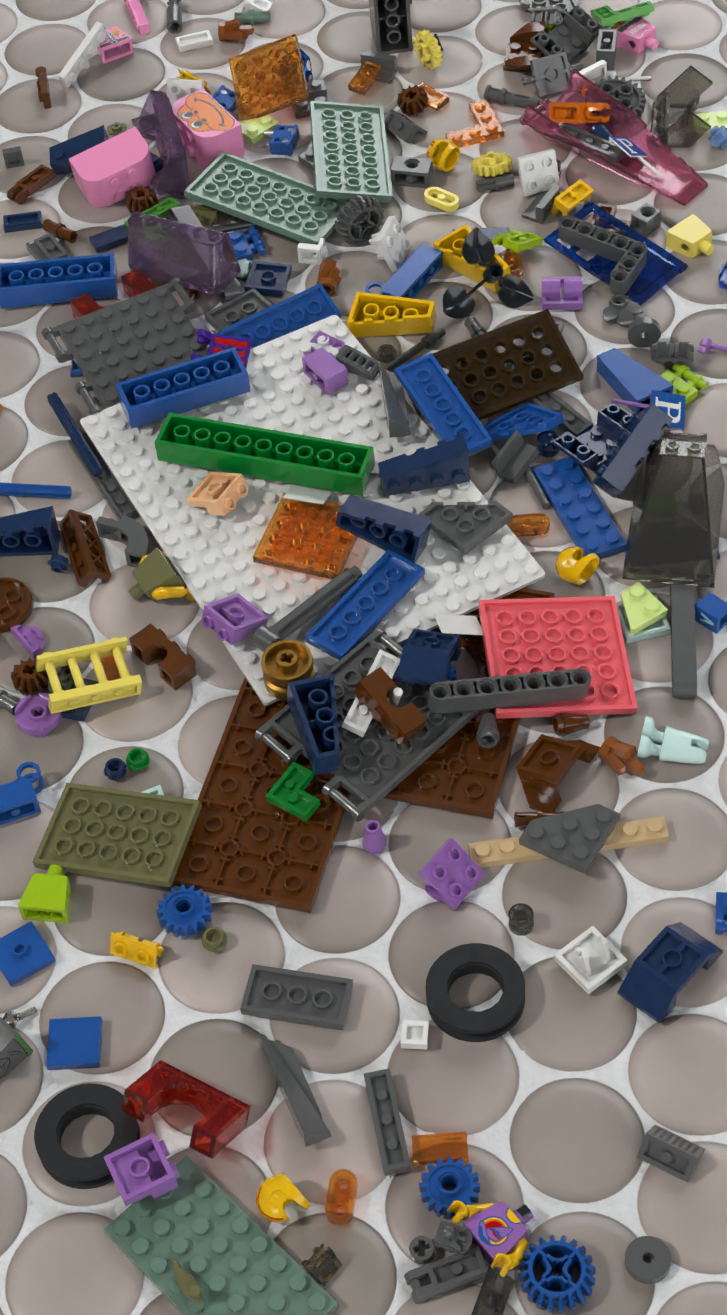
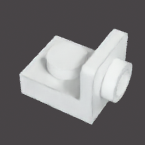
M246 0L243 7L246 8L245 12L250 10L267 11L271 8L272 2L268 0Z
M320 238L318 245L299 243L297 247L299 263L320 265L328 255V246H325V238Z

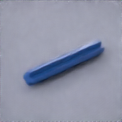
M0 482V495L69 499L72 495L70 486Z

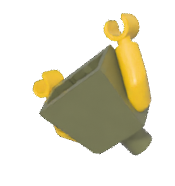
M157 547L149 555H144L138 566L133 570L132 574L138 584L132 587L129 593L136 601L145 594L153 602L168 598L184 597V595H186L188 600L195 601L188 588H184V582L166 554L162 553Z

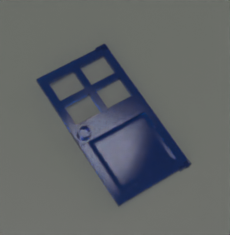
M588 201L581 210L573 215V217L582 220L588 214L594 212L604 219L598 225L599 227L606 228L612 224L624 232L621 235L647 246L646 265L627 293L624 294L625 297L632 302L638 303L640 306L675 276L688 268V264L592 201ZM558 228L544 239L545 243L610 286V274L617 265V262L599 255L586 261L576 254L581 248L576 246L567 248L557 241L559 239Z

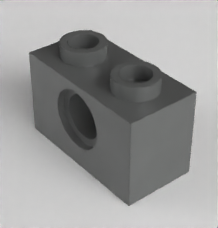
M599 29L596 63L603 59L607 62V70H614L617 30Z
M395 156L391 168L392 185L429 188L433 176L432 159Z

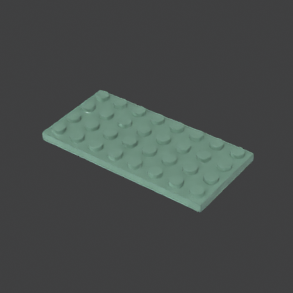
M310 101L316 197L350 200V197L355 199L357 194L359 196L365 194L373 196L381 203L392 202L393 192L383 106Z
M222 152L184 190V197L294 240L318 245L320 238H325L326 240L335 230L336 224L334 222L337 220L336 215L340 213L339 208H343L345 203L350 201L349 199H324L316 197L315 186L226 152Z
M187 1155L176 1164L180 1177L176 1179L179 1187L155 1199L150 1194L134 1202L104 1229L105 1235L183 1315H331L339 1308L338 1303ZM174 1259H177L183 1269L190 1273L198 1282L203 1295V1303L190 1300L180 1289L173 1271L172 1261Z

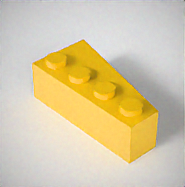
M466 224L433 243L435 249L442 251L444 265L477 283L484 279L483 272L487 267H481L479 262L474 265L467 263L462 254L464 240L472 231ZM495 253L493 259L488 263L500 264L503 268V278L506 275H511L510 266ZM498 280L495 283L485 282L483 284L484 287L495 293L501 289L498 286Z
M356 292L347 320V327L355 338L432 333L437 318L435 301Z

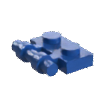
M254 226L248 228V234H244L243 230L224 234V239L233 261L241 259L253 260V254L258 253L260 256H263L266 253L264 241L260 239V232Z

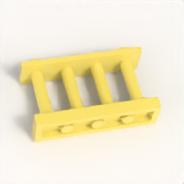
M115 637L108 641L56 652H45L36 656L37 672L46 670L53 693L49 694L48 707L50 713L54 714L141 694L142 680L140 674L131 676L123 657V653H126L127 637ZM114 656L121 678L111 681L107 680L100 658ZM91 660L99 683L87 686L84 683L78 663ZM69 665L76 688L64 691L55 668Z

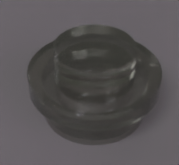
M390 344L381 345L377 351V359L381 362L389 363L397 358V351Z

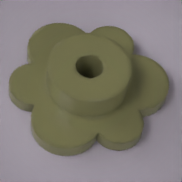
M115 122L107 126L108 134L119 135L127 131V125Z

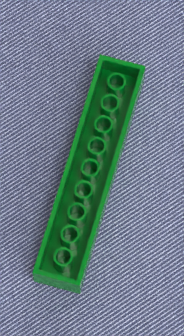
M168 413L154 442L158 461L227 473H238L244 476L363 496L375 466L374 447L175 413Z

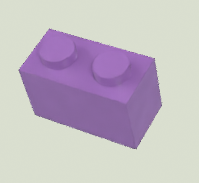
M323 347L302 358L304 374L327 395L348 385V370L346 366L338 362L334 355L327 352Z

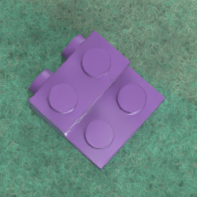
M237 593L204 605L201 620L203 626L214 630L221 641L226 640L230 645L248 639L250 631L267 625L268 617Z
M154 1132L104 1156V1160L125 1206L150 1194L155 1199L179 1187L176 1181L180 1177L174 1161L168 1163L166 1157L170 1153L164 1140L158 1142Z

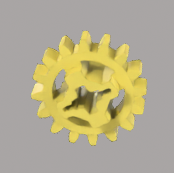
M425 29L414 35L415 38H413L415 42L413 46L416 50L415 53L418 55V60L423 66L426 65V69L430 68V70L439 67L443 61L441 58L443 53L440 50L441 46H438V40L434 37V34L430 35V31Z
M487 152V154L472 160V172H474V175L479 174L480 177L489 176L493 178L494 176L503 175L504 172H509L512 169V157L505 155V153Z

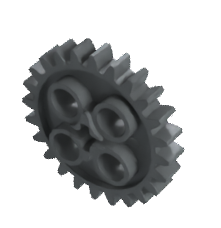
M617 75L615 79L608 76V79L605 80L601 77L600 82L595 80L594 85L591 84L590 89H587L585 102L608 103L610 109L592 111L591 113H597V116L610 115V119L606 122L607 125L611 121L614 126H616L617 122L623 126L624 121L630 124L631 119L636 121L637 116L641 117L646 103L645 93H642V88H637L638 83L631 84L632 79L625 81V77H622L620 80Z

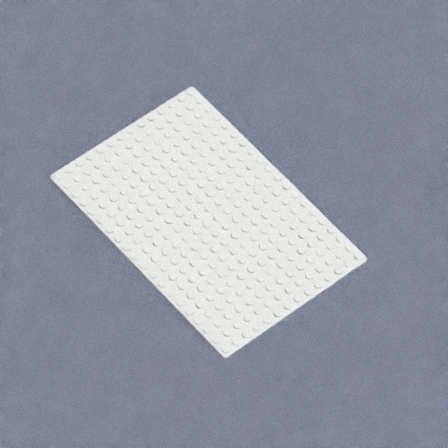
M332 315L252 348L246 367L251 392L180 413L181 415L374 447L375 466L363 496L359 497L418 515L434 502H443L444 505H457V502H475V505H488L486 498L470 479V482L389 496L383 495L379 479V462L402 454L411 455L416 449L421 447L428 449L437 446L439 440L406 400L411 435L390 438L379 373L374 380H370L348 372V385L330 395L323 392L304 374L302 358L305 356L303 352L307 354L312 353L311 346L315 350L323 347L327 352L332 353L335 359L339 353L338 349L341 348L328 345L329 337L324 342L323 340L326 337L323 335L317 338L319 340L317 341L318 344L309 342L319 331L345 342V345L353 347L371 357L337 315ZM118 403L80 420L82 428L202 611L204 610V605L239 593L268 617L266 626L270 627L342 573L345 568L350 569L353 566H357L363 576L386 552L336 526L337 513L350 496L348 493L332 491L324 504L283 498V496L292 484L243 475L249 486L248 493L242 496L236 502L235 509L225 516L212 515L208 513L205 507L189 506L186 499L210 471H222L158 461L154 442L166 418L131 429L121 404ZM507 524L467 554H463L430 529L426 548L415 562V564L425 568V575L371 633L378 628H382L386 631L388 637L401 645L407 641L413 629L431 631L439 627L434 614L466 615L478 609L479 600L503 598L542 580L545 577V571ZM349 590L285 639L302 642L310 649L313 656L315 677L322 676L339 660L307 643L305 636ZM257 629L250 631L248 639L230 645L226 640L222 641L261 702L268 706L281 700L273 697L264 685L261 658L264 652L251 642L252 636ZM381 642L378 643L380 646H382V647H383L384 649H386L387 651L390 650V649L387 648L385 645H383Z

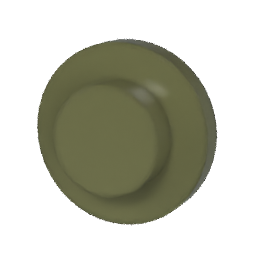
M218 927L208 928L202 936V945L210 952L220 951L227 944L226 933Z

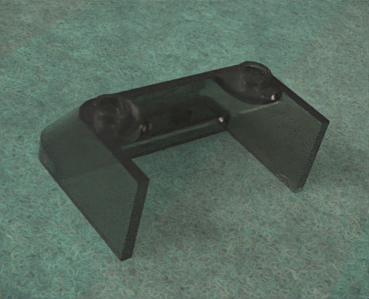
M690 65L655 98L652 104L650 143L656 147L689 148L694 146L698 139L711 129V125L693 112L700 105V95L713 82Z

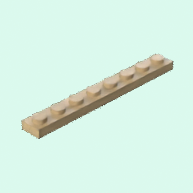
M664 816L618 822L601 851L669 842V833ZM520 836L468 843L470 858L480 868L550 859L520 845Z

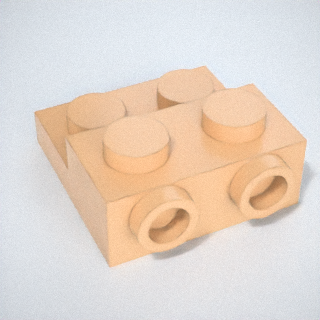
M210 471L186 500L189 506L205 507L209 514L225 516L231 510H234L236 502L248 493L249 486L242 474Z

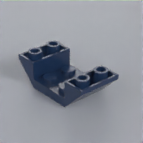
M611 402L598 411L596 425L578 437L567 431L553 440L552 444L583 467L596 471L600 464L605 463L608 459L605 456L610 448L615 447L618 443L616 441L617 436L629 426L626 423L632 414L616 403Z
M413 629L403 646L396 680L403 681L407 685L422 684L428 688L434 683L447 681L449 661H457L462 653L460 636Z
M682 922L667 925L636 958L618 990V995L660 1024L676 1006L679 992L702 967L708 970L720 957L723 950Z

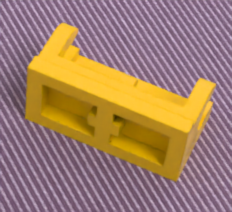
M581 179L554 199L551 213L557 215L560 210L562 216L568 215L569 211L582 201L585 203L589 201L594 193V189Z

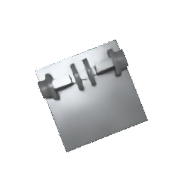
M551 5L550 8L544 6L528 8L532 12L530 23L545 22V25H559L568 12L561 10V7Z

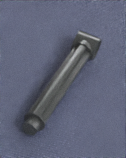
M353 566L350 569L345 568L342 573L276 624L270 627L266 625L259 627L252 636V644L264 652L273 643L285 640L358 582V579L362 577L361 570L357 566Z

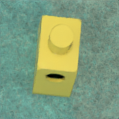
M694 214L666 232V247L684 256L694 258L702 252L707 256L714 252L715 246L711 244L712 230Z

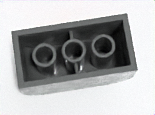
M369 0L371 30L377 53L394 54L413 51L409 0Z

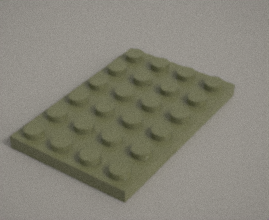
M66 783L33 859V864L35 868L48 869L50 865L55 864L61 866L63 872L171 887L200 813L201 802L194 799Z

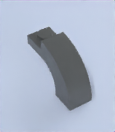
M122 515L119 521L99 516L96 521L99 537L125 544L127 546L124 551L127 565L136 568L142 557L151 553L145 529L136 520Z

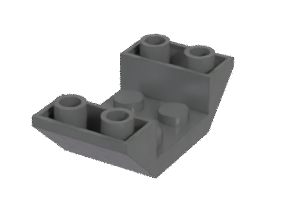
M576 5L565 14L563 22L549 33L543 30L540 31L530 41L546 56L566 51L567 59L570 63L587 50L599 35V29H603V27L580 6Z

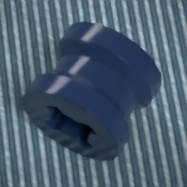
M551 430L538 434V449L543 457H553L559 453L560 449L552 444V441L558 438L556 432Z

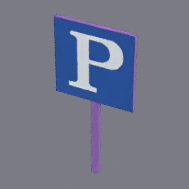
M651 390L650 405H656L673 418L670 425L665 427L684 430L686 396ZM614 398L611 400L613 403L640 408L650 406L648 404Z

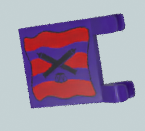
M205 329L198 330L197 342L200 344L210 343L207 355L235 347L246 369L252 339L213 334ZM194 353L191 356V360L204 356Z

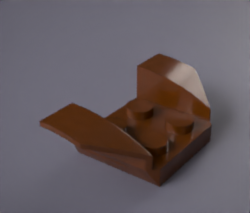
M545 22L527 23L510 37L503 63L504 71L532 72L530 61L542 58L543 52L530 39L540 31H544Z
M541 734L516 767L529 807L533 810H542V812H554L562 801L557 789L558 785L577 760L590 763L600 747L582 740L565 741Z

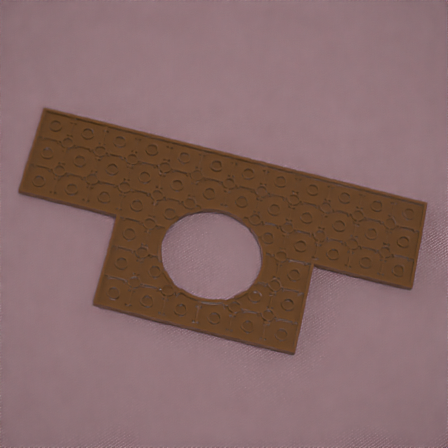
M522 588L500 599L555 598V593ZM479 609L466 614V616H476L481 626ZM439 627L431 630L442 633ZM453 634L460 636L461 646L474 659L480 673V678L489 677L483 635ZM246 677L199 794L198 800H200L202 807L172 885L181 887L184 884L185 888H190L191 885H194L195 890L202 888L204 892L311 913L345 808L331 797L327 798L322 793L323 787L332 779L326 773L314 775L312 781L304 789L305 792L320 799V806L307 822L266 801V794L289 768V765L283 761V757L266 743L259 742L255 738V733L262 725L283 709L288 702L287 700H279L265 706ZM494 708L483 709L479 716L472 718L384 798L493 819L521 718L496 719L500 740L496 746L484 748L479 745L476 739L481 717L485 713L495 715ZM275 731L270 733L273 738L288 750L293 747ZM303 754L299 755L295 762L313 771L309 759ZM342 786L338 787L337 790L349 799L351 793Z

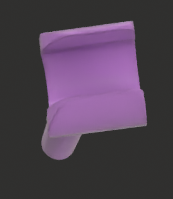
M708 337L701 340L698 351L702 354L708 353L709 349L727 352V346L712 343V340Z

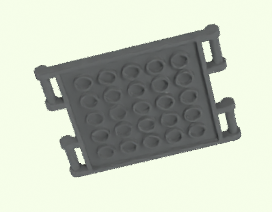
M175 277L170 283L56 327H46L42 330L41 334L45 340H48L56 353L57 361L64 363L74 359L87 382H78L74 389L83 398L89 408L90 415L120 403L116 383L191 361V356L194 353L207 356L208 348L206 345L210 343L200 344L197 342V331L186 316L197 309V304L194 300H191L183 288L180 278ZM176 291L184 305L180 306L171 292ZM214 330L209 331L213 334H216ZM60 336L68 349L67 351L61 348L55 337ZM90 391L94 392L102 406L95 404L89 394Z
M382 628L376 629L323 674L334 673L340 757L338 771L326 773L332 779L323 787L322 793L327 798L331 797L351 813V817L357 822L361 821L372 807L472 718L479 716L483 711L481 709L434 713L427 706L430 688L422 684L407 685L403 681H397V668L392 680L396 684L395 688H401L403 693L396 707H404L412 702L427 719L422 731L402 745H399L396 740H393L388 735L386 728L374 718H372L364 737L342 728V724L356 698L354 692L358 682L367 676L380 649L389 653L378 643L381 642L401 659L403 647L388 637L386 631ZM288 704L255 733V738L259 742L266 743L283 757V761L289 766L301 754L308 758ZM275 731L293 747L288 750L273 738L270 733ZM342 786L362 803L356 806L339 792L337 788Z

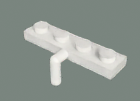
M96 22L58 75L62 86L69 88L76 81L81 70L90 68V57L95 54L97 47L105 40L107 35L102 23Z
M380 649L367 675L381 667L392 679L399 666L400 658ZM399 687L394 688L392 695L387 698L391 705L395 707L398 705L403 693L402 689ZM357 697L342 724V728L364 737L373 716L367 706L360 703Z

